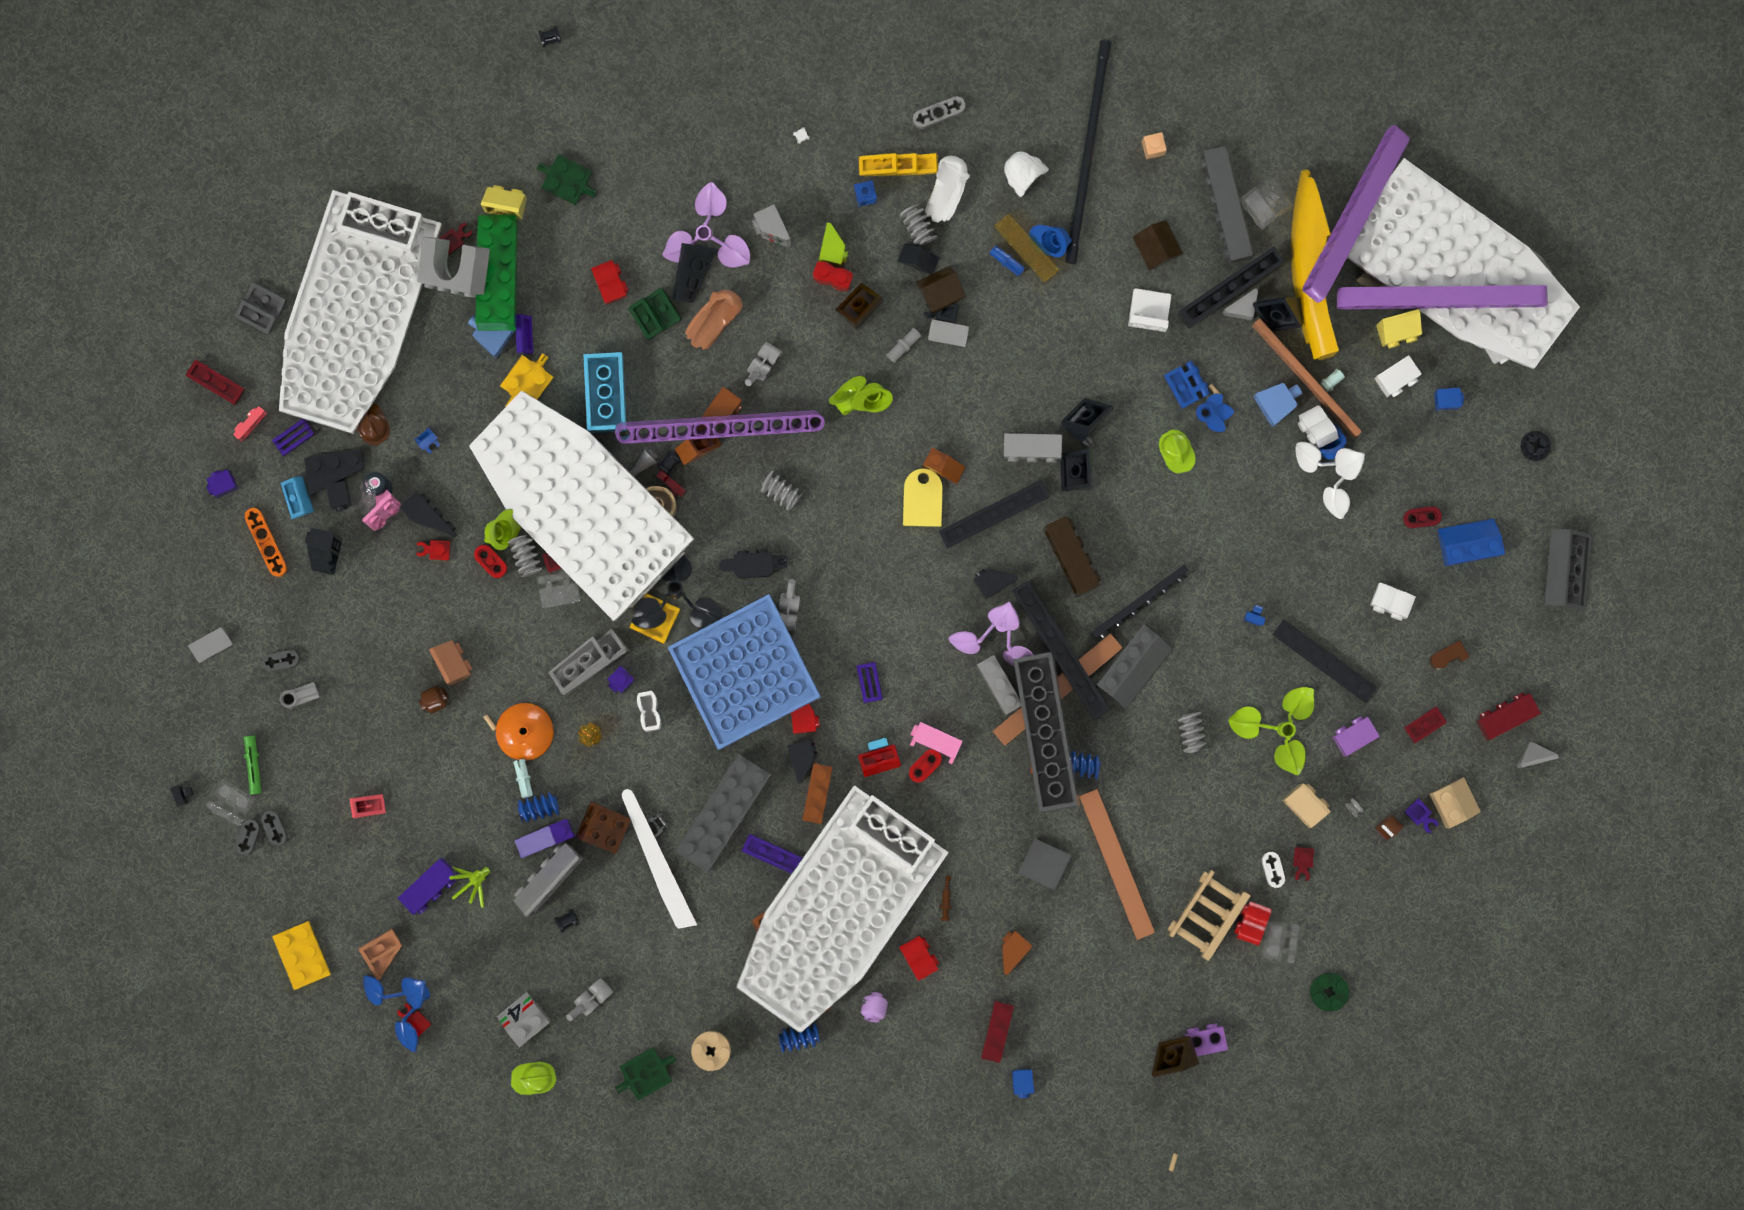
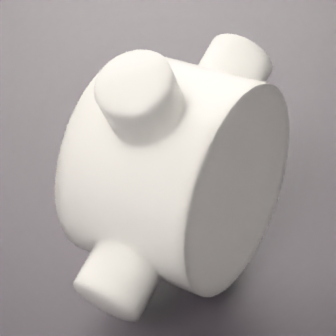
M803 127L793 133L798 140V144L810 138Z

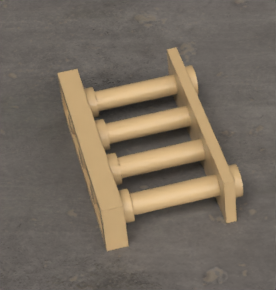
M1212 870L1202 874L1199 879L1201 884L1177 922L1173 920L1168 928L1170 931L1168 935L1170 937H1174L1177 933L1201 949V957L1207 961L1210 960L1250 897L1244 891L1240 894H1235L1211 877L1215 873ZM1207 884L1232 900L1233 906L1230 910L1223 909L1201 894ZM1195 902H1200L1220 915L1223 920L1221 925L1214 926L1192 912L1191 909ZM1186 917L1211 932L1210 935L1213 937L1209 943L1207 941L1203 942L1180 927Z

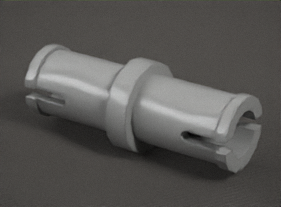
M912 328L903 339L897 341L898 344L886 356L895 363L921 338L920 333Z

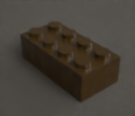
M1064 516L1045 525L1043 531L1076 598L1098 588L1101 578L1096 570L1093 571L1091 567L1093 562L1089 554H1085L1082 549L1084 544L1081 537H1076L1074 533L1076 528L1072 519H1067Z

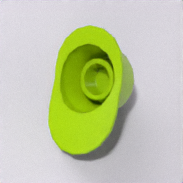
M857 376L844 383L829 398V403L836 405L843 415L849 414L854 410L852 407L854 396L866 385L865 377Z
M870 383L854 396L852 407L858 411L877 413L887 409L891 405L893 397L890 391L884 389L880 384Z
M1174 429L1161 436L1159 449L1168 468L1178 474L1190 471L1195 464L1196 458L1187 436L1183 432Z
M513 509L504 510L485 527L484 541L490 543L497 550L506 549L509 546L508 541L515 538L521 530V526L513 518Z
M546 1062L522 1064L512 1071L511 1086L517 1093L522 1095L547 1092L556 1083L554 1068Z

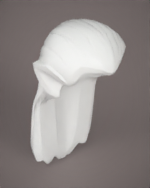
M946 156L940 161L936 174V183L925 209L927 217L931 216L932 220L937 223L942 220L944 222L950 220L954 215L961 199L965 182L970 177L967 165L956 156Z

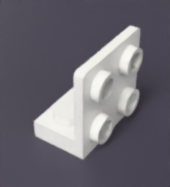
M1134 289L1128 326L1166 332L1169 323L1167 320L1171 294Z

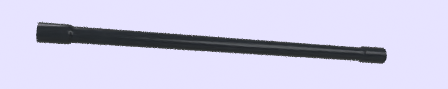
M1106 40L1100 41L1097 71L1070 234L1072 242L1067 247L1065 263L1069 264L1077 263L1080 231L1107 62L1111 49V42Z

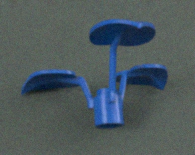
M369 975L363 976L366 996L374 1005H381L383 999L406 995L407 1002L413 1008L403 1017L402 1022L397 1021L395 1023V1032L398 1040L405 1048L417 1052V1032L407 1022V1019L416 1009L422 1006L424 1001L430 998V992L425 986L426 981L406 977L402 980L403 992L385 995L383 994V986L376 978Z

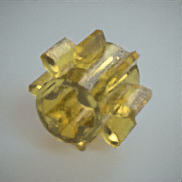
M591 722L588 725H583L578 732L579 742L589 748L592 745H597L602 738L601 728Z

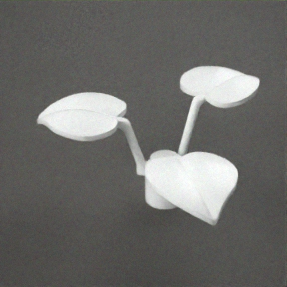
M1308 442L1297 443L1296 458L1304 471L1314 472L1318 466L1336 465V472L1342 477L1334 485V488L1327 487L1324 490L1323 501L1327 509L1335 517L1343 519L1349 510L1350 499L1343 489H1338V486L1345 479L1353 480L1359 475L1365 453L1343 448L1336 453L1335 462L1321 463L1319 461L1322 458V454L1315 445Z

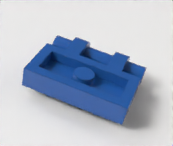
M1192 361L1185 364L1189 371L1184 373L1180 366L1164 375L1181 409L1199 400L1197 392L1200 391L1203 397L1210 394L1206 381L1203 382L1199 374L1200 370L1198 367H1195ZM1191 376L1197 385L1195 387H1192L1188 380Z

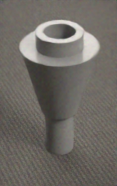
M645 448L635 467L629 472L635 477L640 471L642 472L658 462L656 459L658 455L651 448L649 450Z

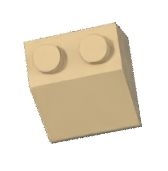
M1464 777L1429 793L1445 828L1454 827L1481 812Z

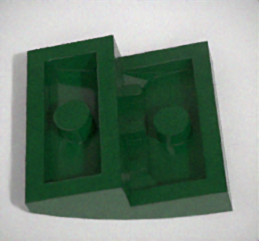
M663 287L628 307L647 340L654 338L683 320Z

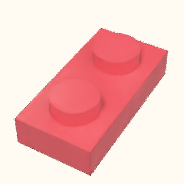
M259 406L253 408L248 413L246 421L244 423L240 422L234 429L236 432L233 435L242 442L268 413Z

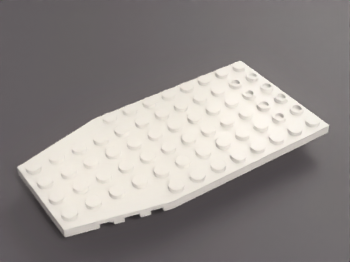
M1405 158L1388 179L1347 256V259L1386 287L1546 285L1548 294V306L1419 309V311L1458 339L1470 342L1477 347L1487 349L1532 369L1537 366L1580 308L1527 245Z
M332 190L285 330L282 385L279 403L280 412L354 434L361 420L396 367L423 283L417 282L423 237L438 238L442 223L423 218L421 213L348 192L347 195Z
M523 391L469 445L506 509H513V518L613 621H616L629 607L633 608L685 554L684 550L695 539L589 431Z
M854 785L766 910L736 988L801 1033L863 978L949 852L934 842L935 839L873 795H867Z

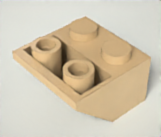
M1303 783L1298 784L1282 801L1308 828H1312L1331 811L1328 809L1329 804L1323 798L1319 799L1315 796L1316 791L1313 787Z

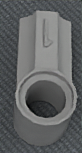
M315 682L293 690L284 691L280 695V703L288 709H293L298 705L320 698ZM291 694L294 696V702L291 705H287L284 699L287 695Z

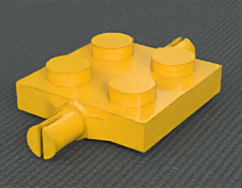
M542 353L537 362L530 361L523 355L519 358L500 385L511 396L505 407L521 391L536 400L539 399L554 378L542 367L549 357Z

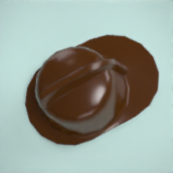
M372 403L357 427L362 440L373 446H377L387 440L390 432L389 424L382 410L375 403Z

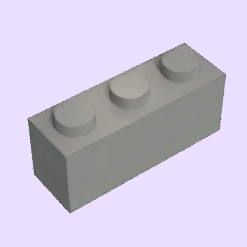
M1004 433V459H1008V462H1019V459H1027V462L1037 463L1038 459L1046 460L1047 463H1057L1058 460H1062V435Z
M994 655L977 664V668L1005 715L1021 707L1018 695Z

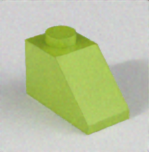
M827 223L819 262H826L832 266L841 267L842 262L846 263L848 252L845 251V244L832 224Z

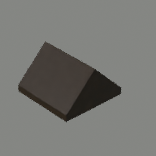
M1167 220L1152 224L1132 237L1149 271L1183 254Z
M950 266L915 282L932 314L966 298L958 276Z
M860 283L835 310L857 330L883 303V298L863 283Z
M1185 1036L1159 1042L1151 1076L1158 1077L1181 1072L1199 1065L1192 1038Z

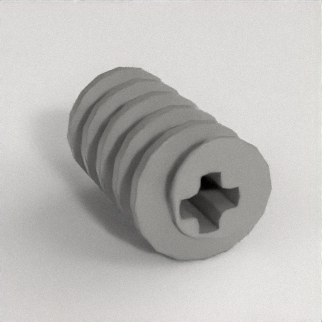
M919 204L905 209L900 214V217L906 218L903 223L904 225H909L907 231H913L910 237L916 238L913 243L920 247L935 240L937 235H930L934 229H927L931 223L924 222L927 215L921 216L920 213L924 209H917Z
M771 471L761 485V492L765 493L768 491L767 496L769 498L775 495L774 502L781 499L780 506L782 507L787 504L786 510L789 511L797 504L803 493L798 496V488L791 491L792 484L785 486L786 480L784 479L779 482L780 475L773 478L774 471Z
M528 535L519 536L508 541L509 545H515L511 548V551L517 552L513 556L514 559H520L515 565L521 567L518 570L519 574H524L521 577L530 576L542 570V568L536 567L540 560L533 559L538 554L531 553L536 547L529 546L533 539L527 538L526 536Z
M1201 712L1185 714L1178 719V722L1184 723L1179 729L1185 730L1181 734V737L1187 738V740L1182 742V745L1188 746L1183 750L1185 753L1208 750L1202 749L1207 742L1201 741L1205 734L1199 733L1204 729V727L1198 726L1203 721L1197 718Z

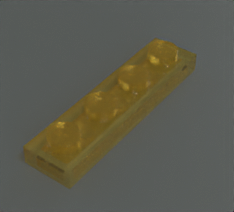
M1009 214L994 226L999 234L1044 283L1059 271L1054 263Z

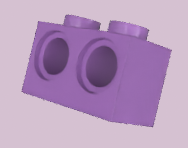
M1217 1023L1206 1025L1207 1029L1199 1030L1198 1027L1187 1029L1188 1033L1183 1034L1184 1037L1190 1036L1193 1038L1197 1036L1200 1038V1045L1194 1047L1197 1056L1228 1050L1224 1029L1222 1026H1218ZM1217 1032L1219 1034V1041L1211 1043L1210 1035Z

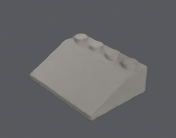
M560 843L553 851L555 855L551 859L547 858L540 865L542 867L538 874L534 872L527 880L529 884L525 888L521 887L514 894L516 898L513 901L526 917L533 916L584 859L568 843L564 845Z

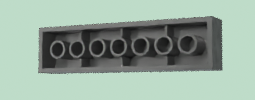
M1049 652L1013 659L1039 811L1045 813L1080 807L1054 654Z

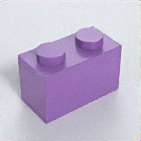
M1360 716L1351 721L1352 726L1348 728L1343 726L1335 731L1336 735L1333 736V739L1344 757L1380 737L1368 717L1362 718Z

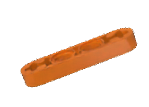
M256 508L248 509L245 512V521L269 572L275 577L284 576L287 572V565L262 512ZM252 512L259 515L256 519L259 524L263 522V525L256 526L253 520H249ZM265 529L267 531L266 538L259 539L257 537L258 530ZM273 546L275 548L273 556L269 557L265 554L266 547ZM278 556L280 559H276L277 564L283 565L280 573L273 571L276 568L274 562L269 563V560H273Z

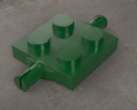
M559 154L550 167L539 162L537 170L546 173L542 189L575 206L584 193L595 198V194L598 191L588 187V181L593 173L591 170Z
M653 1047L619 1066L624 1075L625 1082L615 1086L616 1090L621 1088L617 1091L618 1094L629 1088L639 1101L672 1082L667 1072V1066L676 1062L675 1058L672 1059L674 1055L672 1054L662 1060Z

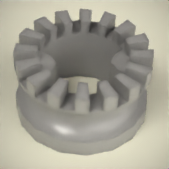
M1353 798L1349 804H1345L1354 817H1357L1359 812H1363L1361 806Z

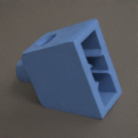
M475 315L468 322L470 326L476 329L472 336L496 359L515 333V331H478L475 324Z
M1281 383L1255 394L1253 398L1270 425L1274 427L1297 407L1294 399L1300 396L1302 391L1297 384L1287 389L1286 385Z

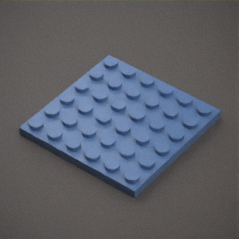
M770 594L668 647L718 750L821 698Z

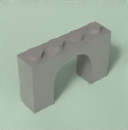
M423 237L417 282L425 284L424 287L436 289L437 286L439 291L449 292V289H451L453 294L462 295V292H464L466 297L475 298L476 294L484 295L490 249L463 245L460 267L455 277L452 278L447 267L450 240Z

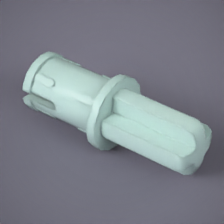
M526 760L514 761L517 774L516 781L519 783L522 798H529L533 796L529 780L531 776H528L525 763Z

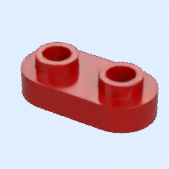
M480 545L475 549V560L490 576L502 578L506 574L507 565L489 546ZM487 552V558L483 559L481 553ZM499 565L501 567L500 572H495L494 567Z
M934 749L927 750L909 769L911 780L917 783L926 780L940 765L942 760L940 753ZM929 756L935 757L934 763L928 761ZM917 769H920L922 771V775L920 777H917L915 775V771Z

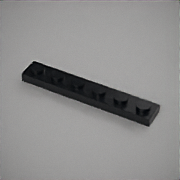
M1040 480L940 530L939 534L948 549L1048 499L1049 495Z
M1185 564L1091 632L1093 638L1099 637L1102 639L1110 633L1108 631L1109 628L1112 626L1117 628L1125 622L1123 618L1130 614L1132 617L1141 611L1139 607L1145 603L1148 606L1156 600L1154 597L1156 594L1161 592L1163 595L1172 588L1170 586L1171 583L1174 581L1179 583L1187 577L1185 573L1189 571Z
M1283 619L1272 634L1364 703L1368 701L1377 687L1286 620Z

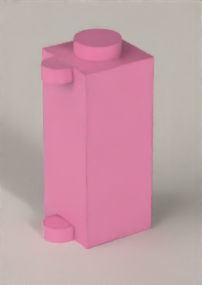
M920 722L919 726L915 724L910 734L914 736L910 744L911 746H914L915 742L930 749H934L950 757L948 762L950 764L953 763L962 744L961 740Z

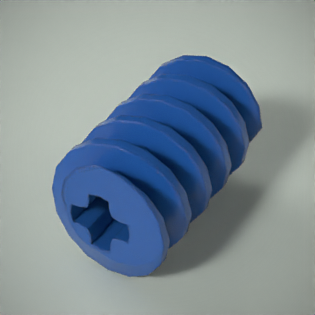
M1072 751L1074 774L1079 771L1080 777H1083L1084 773H1087L1088 779L1094 774L1095 780H1097L1100 770L1098 755H1095L1093 760H1091V755L1087 754L1084 759L1083 753L1080 752L1078 757H1076L1075 751Z
M548 792V798L541 794L540 800L533 796V802H530L528 797L525 799V804L520 799L518 800V811L522 823L523 818L526 822H530L531 816L535 821L538 820V814L544 819L546 812L549 817H552L553 810L557 815H560L556 795L553 797L550 792Z
M813 1022L812 1028L808 1026L801 1033L797 1030L794 1031L790 1027L788 1033L785 1028H782V1032L779 1034L782 1053H785L786 1047H788L790 1052L793 1051L794 1045L797 1050H800L801 1044L804 1045L805 1049L808 1048L809 1042L813 1047H816L817 1041L820 1044L815 1022Z

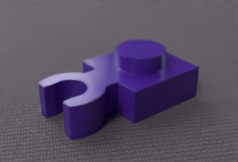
M1419 798L1404 811L1417 826L1422 823L1423 829L1427 833L1432 832L1428 828L1430 822L1435 826L1439 825L1435 819L1428 817L1432 812Z

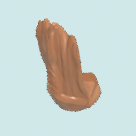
M730 290L712 292L710 300L700 309L686 329L685 334L687 339H691V345L695 348L702 346V350H707L711 347L724 328L740 313L743 307L741 298Z

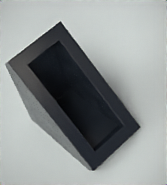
M904 244L897 262L932 275L939 257L923 247Z

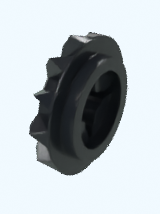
M1531 431L1521 440V452L1531 461H1541L1550 453L1551 442L1542 431ZM1538 440L1542 448H1538L1534 452V446L1529 443H1535Z

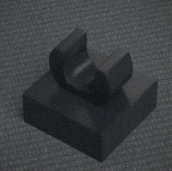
M176 785L170 788L177 806L188 804L186 798L194 795L192 787L182 790L180 785Z

